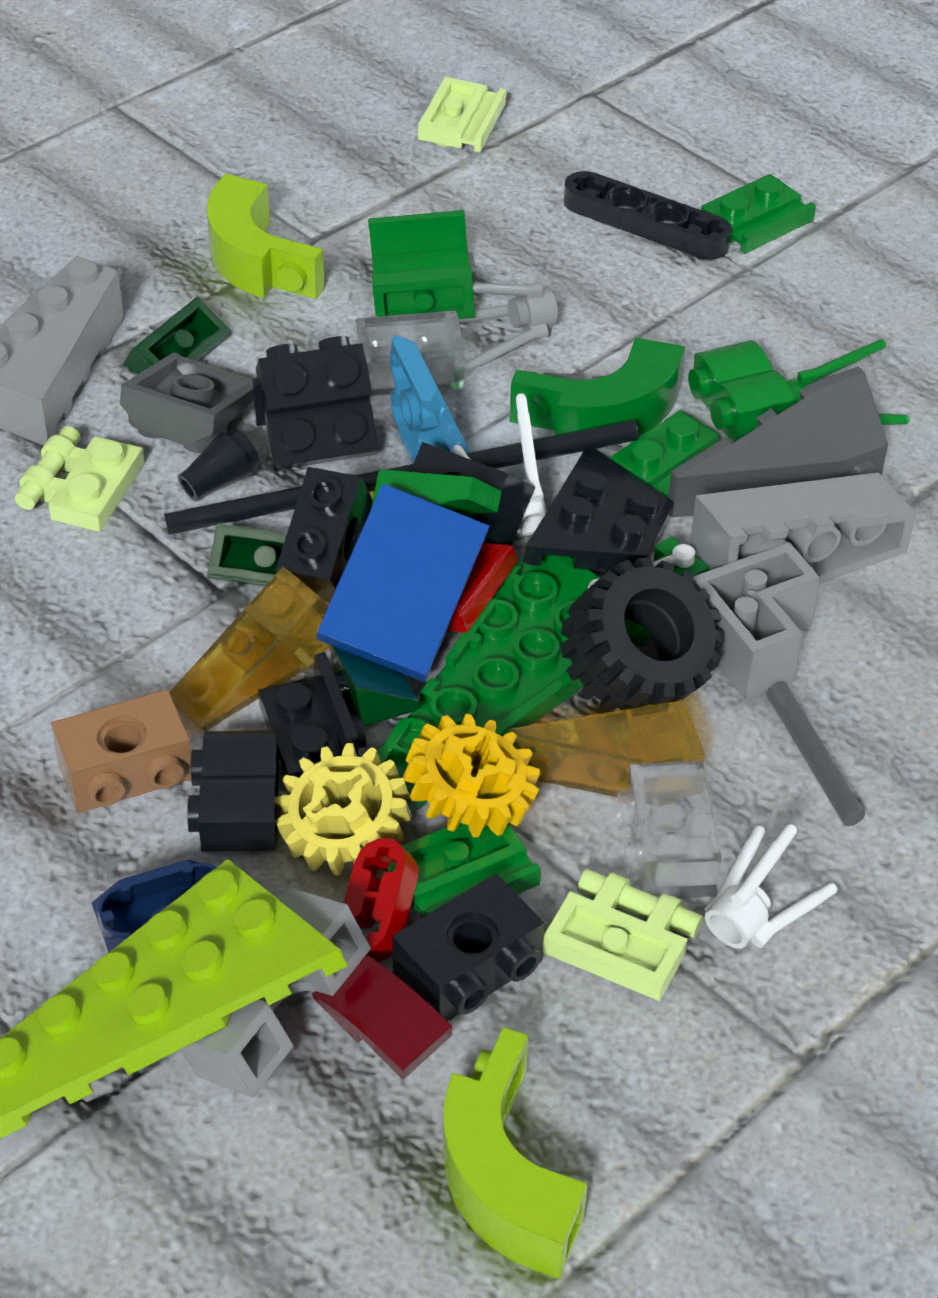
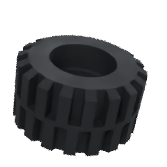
M638 558L633 564L626 560L601 576L580 595L567 611L570 617L562 623L561 634L568 638L560 646L562 658L571 659L572 665L566 669L571 680L580 679L585 686L580 692L588 700L594 696L601 701L599 709L610 714L618 708L620 709L621 718L633 720L640 714L644 720L654 718L662 712L666 713L712 677L710 672L718 667L722 657L716 650L724 644L723 632L715 629V625L721 619L718 610L710 609L706 603L711 597L703 587L698 591L691 584L694 577L685 570L678 575L674 572V564L663 560L655 567L651 558ZM624 619L638 623L650 634L657 647L659 660L646 656L634 646L627 634Z

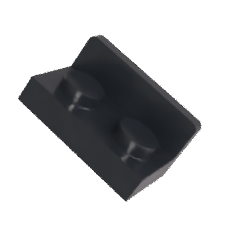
M326 652L313 655L314 677L258 689L259 706L267 729L277 730L279 762L284 776L290 775L300 778L303 771L299 760L304 757L315 765L322 761L321 748L327 746L331 750L333 757L342 756L346 743H353L357 756L358 749L365 748L367 745L365 729L360 714L358 712L350 714L347 705L350 704V696L342 671L333 672Z

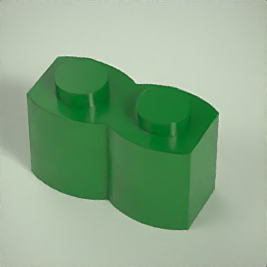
M752 340L697 352L694 355V366L688 374L691 393L695 399H701L710 410L715 428L722 430L734 442L759 426L757 417L772 409L778 415L795 404V397L787 381L779 372L772 370L766 354Z

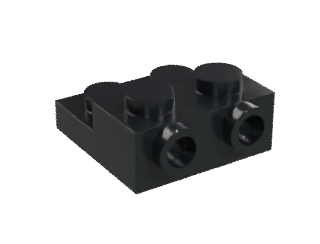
M335 336L319 341V350L298 353L296 344H281L268 348L266 350L267 357L258 358L256 375L274 471L378 454L380 448L370 401L373 393L363 343L350 345L349 337Z

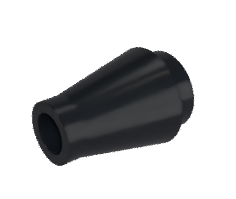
M234 429L228 434L220 432L191 465L178 474L177 477L185 493L193 501H198L207 494L251 477L253 474L252 469L259 465L260 460L250 440L241 431Z

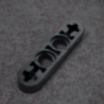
M575 172L567 176L565 180L564 206L573 213L698 258L717 259L723 257L729 251L732 231L731 224L720 216L594 172ZM619 206H628L633 208L624 209L620 208ZM659 221H671L675 223H662Z

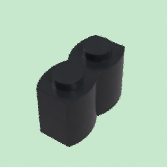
M277 730L204 731L202 750L191 751L192 786H200L199 795H188V832H199L201 851L276 850L277 825L275 820L278 819V809L275 805V797L279 795Z

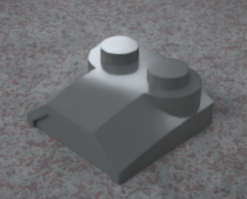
M172 353L121 385L120 405L128 414L129 424L138 429L141 435L149 438H165L183 444L184 448L190 452L201 454L220 432L227 433L228 423L236 418L254 400L253 379L182 357L177 353Z

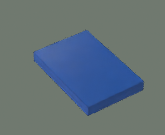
M382 484L319 626L316 639L425 683L484 543L489 525Z

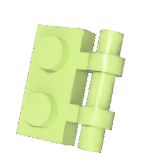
M65 426L58 435L50 436L41 449V460L37 465L30 466L21 477L19 482L21 488L15 495V502L26 510L33 509L38 500L49 503L51 520L101 532L144 466L143 448L94 436L86 449L78 448L76 445L80 441V433L73 427ZM59 470L70 472L65 480L55 477Z
M585 869L579 880L577 892L592 897L594 900L571 891L569 892L544 934L543 953L660 1002L686 954L688 939L672 933V931L695 939L702 926L704 916L682 907L683 901L666 893H663L659 898L630 886V879L611 872L608 876H604ZM620 909H621V910H624V911H626V912H629V913H631V914H634V915H636V916H639V917H641V918H644V919H646L647 921L645 922V921H643V920H640V919H638V918H635V917H633V916H630V915H628V914H626V913H623V912L620 911Z

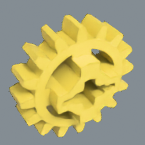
M346 743L342 756L333 757L331 750L327 746L321 748L322 761L315 765L303 757L299 760L303 771L300 778L285 775L283 778V783L289 795L275 797V805L281 816L275 821L282 838L286 839L285 842L291 855L294 858L303 855L309 869L316 871L324 861H327L333 875L340 876L344 863L352 861L354 863L358 853L366 844L381 838H389L402 843L404 835L399 823L411 820L412 814L406 801L410 798L404 778L399 776L395 763L391 759L381 763L377 750L372 747L362 757H358L353 743Z

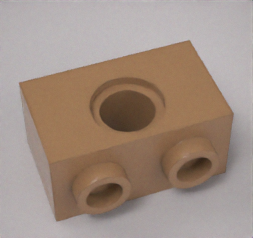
M168 689L51 722L58 764L77 813L98 807L110 806L121 800L158 789H167L176 784L191 780L190 739Z

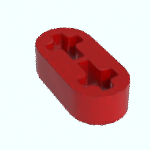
M389 838L376 839L366 844L358 853L343 901L344 904L348 905L361 931L363 928H372L375 921L380 924L378 932H370L365 937L371 948L366 955L377 962H381L393 954L392 936L403 930L406 926L419 871L416 859L397 841ZM392 860L396 864L394 872H385L381 880L377 878L378 870L388 869Z

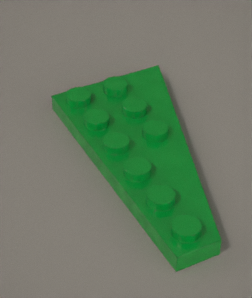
M523 555L468 633L463 632L445 657V666L435 679L430 678L420 691V709L411 712L408 718H401L377 751L381 763L391 759L396 765L400 778H404L403 775L408 766V762L405 760L414 738H419L424 725L427 723L437 728L442 716L448 715L456 725H461L465 714H471L476 726L483 728L491 719L496 721L495 733L504 736L507 733L514 732L518 736L583 688L584 685L580 679L572 681L566 670L572 665V662L569 658H562L560 646L568 638L561 634L562 623L570 617L567 611L571 605L587 590L592 580L599 579L600 577L588 569H574L572 564L573 558L568 556L543 555L541 566H533L522 563ZM624 619L627 634L636 648L651 637L638 623ZM405 781L409 795H411L415 784ZM411 798L406 800L411 814L428 802L427 800L412 801Z

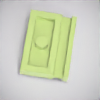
M444 77L418 124V140L432 142L442 147L451 146L460 149L463 144L474 145V151L481 153L505 106L506 89L500 88L498 93L487 91V85Z

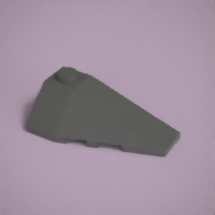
M858 366L811 383L799 391L801 399L799 402L778 415L772 409L757 417L759 426L735 442L731 438L725 437L672 470L668 496L669 499L675 502L671 513L672 518L693 516L696 495L876 472L882 475L888 443L865 372Z

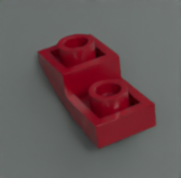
M365 955L333 996L317 991L312 993L313 999L357 1043L363 1039L402 1080L452 1036V1025L401 979L368 955Z

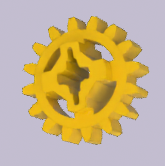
M465 714L461 725H456L448 715L442 716L437 728L427 723L424 725L419 738H414L405 760L408 762V766L403 775L404 781L415 784L410 795L412 801L427 800L430 806L425 816L432 819L442 814L448 818L447 830L454 832L459 824L462 823L468 825L473 837H479L484 826L488 825L491 831L499 836L503 834L508 823L516 827L521 824L526 812L530 810L538 794L539 788L535 784L540 775V770L527 766L533 755L530 749L516 750L513 744L517 735L514 732L507 733L504 736L495 733L496 721L490 719L483 728L476 726L471 714Z

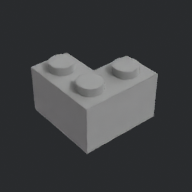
M787 542L693 576L694 580L691 584L698 591L704 587L711 597L706 601L709 608L718 610L721 621L715 625V629L723 632L724 644L716 650L722 655L718 667L741 696L748 700L766 693L769 687L775 683L785 682L790 684L795 682L803 636L801 630L812 626L820 577L792 544Z

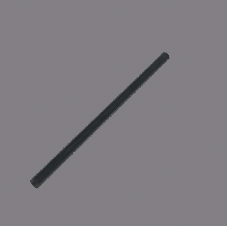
M629 420L534 439L533 443L536 461L637 441L639 435L635 420ZM521 442L466 453L471 460L495 469L524 463ZM413 464L384 470L410 472ZM379 471L358 475L362 477L369 492L375 491ZM302 486L165 513L164 517L168 535L294 510Z

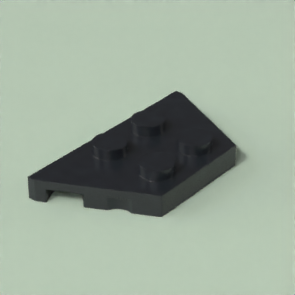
M597 449L583 451L527 543L522 563L541 566L543 555L573 557L572 564L574 569L596 570L600 568L613 569L617 564L626 560L633 564L638 558H650L670 520L675 502Z

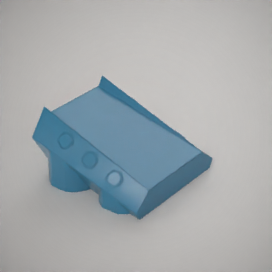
M396 335L391 339L392 349L390 351V365L395 389L391 391V408L398 428V434L412 463L414 464L422 442L452 452L454 445H460L465 453H469L470 450L416 343Z

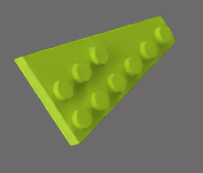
M227 859L0 1038V1139L26 1127L32 1112L64 1096L68 1103L72 1104L94 1093L90 1083L122 1067L130 1075L227 1027L231 1013L263 997L267 1004L271 1005L291 995L289 984L321 968L327 977L347 967L348 965L340 948Z

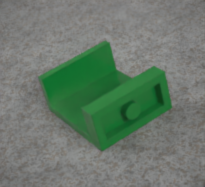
M464 210L368 219L373 266L372 288L377 327L475 318L472 272L468 258Z

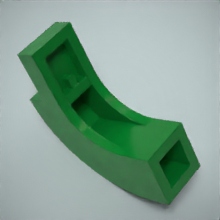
M635 337L629 357L621 368L607 376L590 380L565 379L516 369L511 381L509 422L518 424L516 396L522 393L526 396L530 422L533 427L554 430L555 435L635 420L638 435L640 436L661 423L674 407L682 383L685 346Z

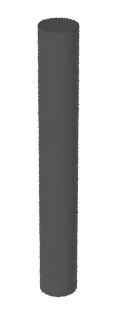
M785 682L773 684L767 690L766 695L845 826H853L859 823L865 816L864 810L790 688Z

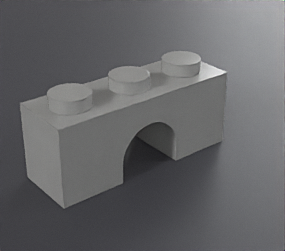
M289 887L279 900L340 948L348 965L327 977L321 968L289 984L291 995L303 991H317L333 996L371 948L347 904ZM291 995L271 1005H268L263 997L231 1013L227 1027L180 1049L196 1076L254 1098L294 1047L273 1012L282 1001Z

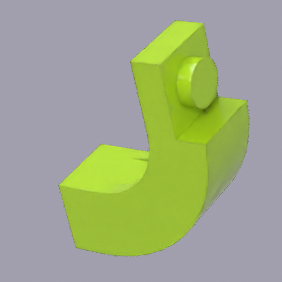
M225 173L212 189L207 202L210 254L216 269L231 284L257 297L265 298L272 288L317 299L325 288L323 249L279 238L264 232L270 224L268 184Z
M503 1027L493 1050L482 1049L471 1078L452 1073L444 1101V1172L448 1188L461 1215L473 1231L489 1246L515 1263L561 1280L584 1221L588 1183L547 1170L530 1162L515 1149L506 1136L503 1126L527 1071L529 1035Z

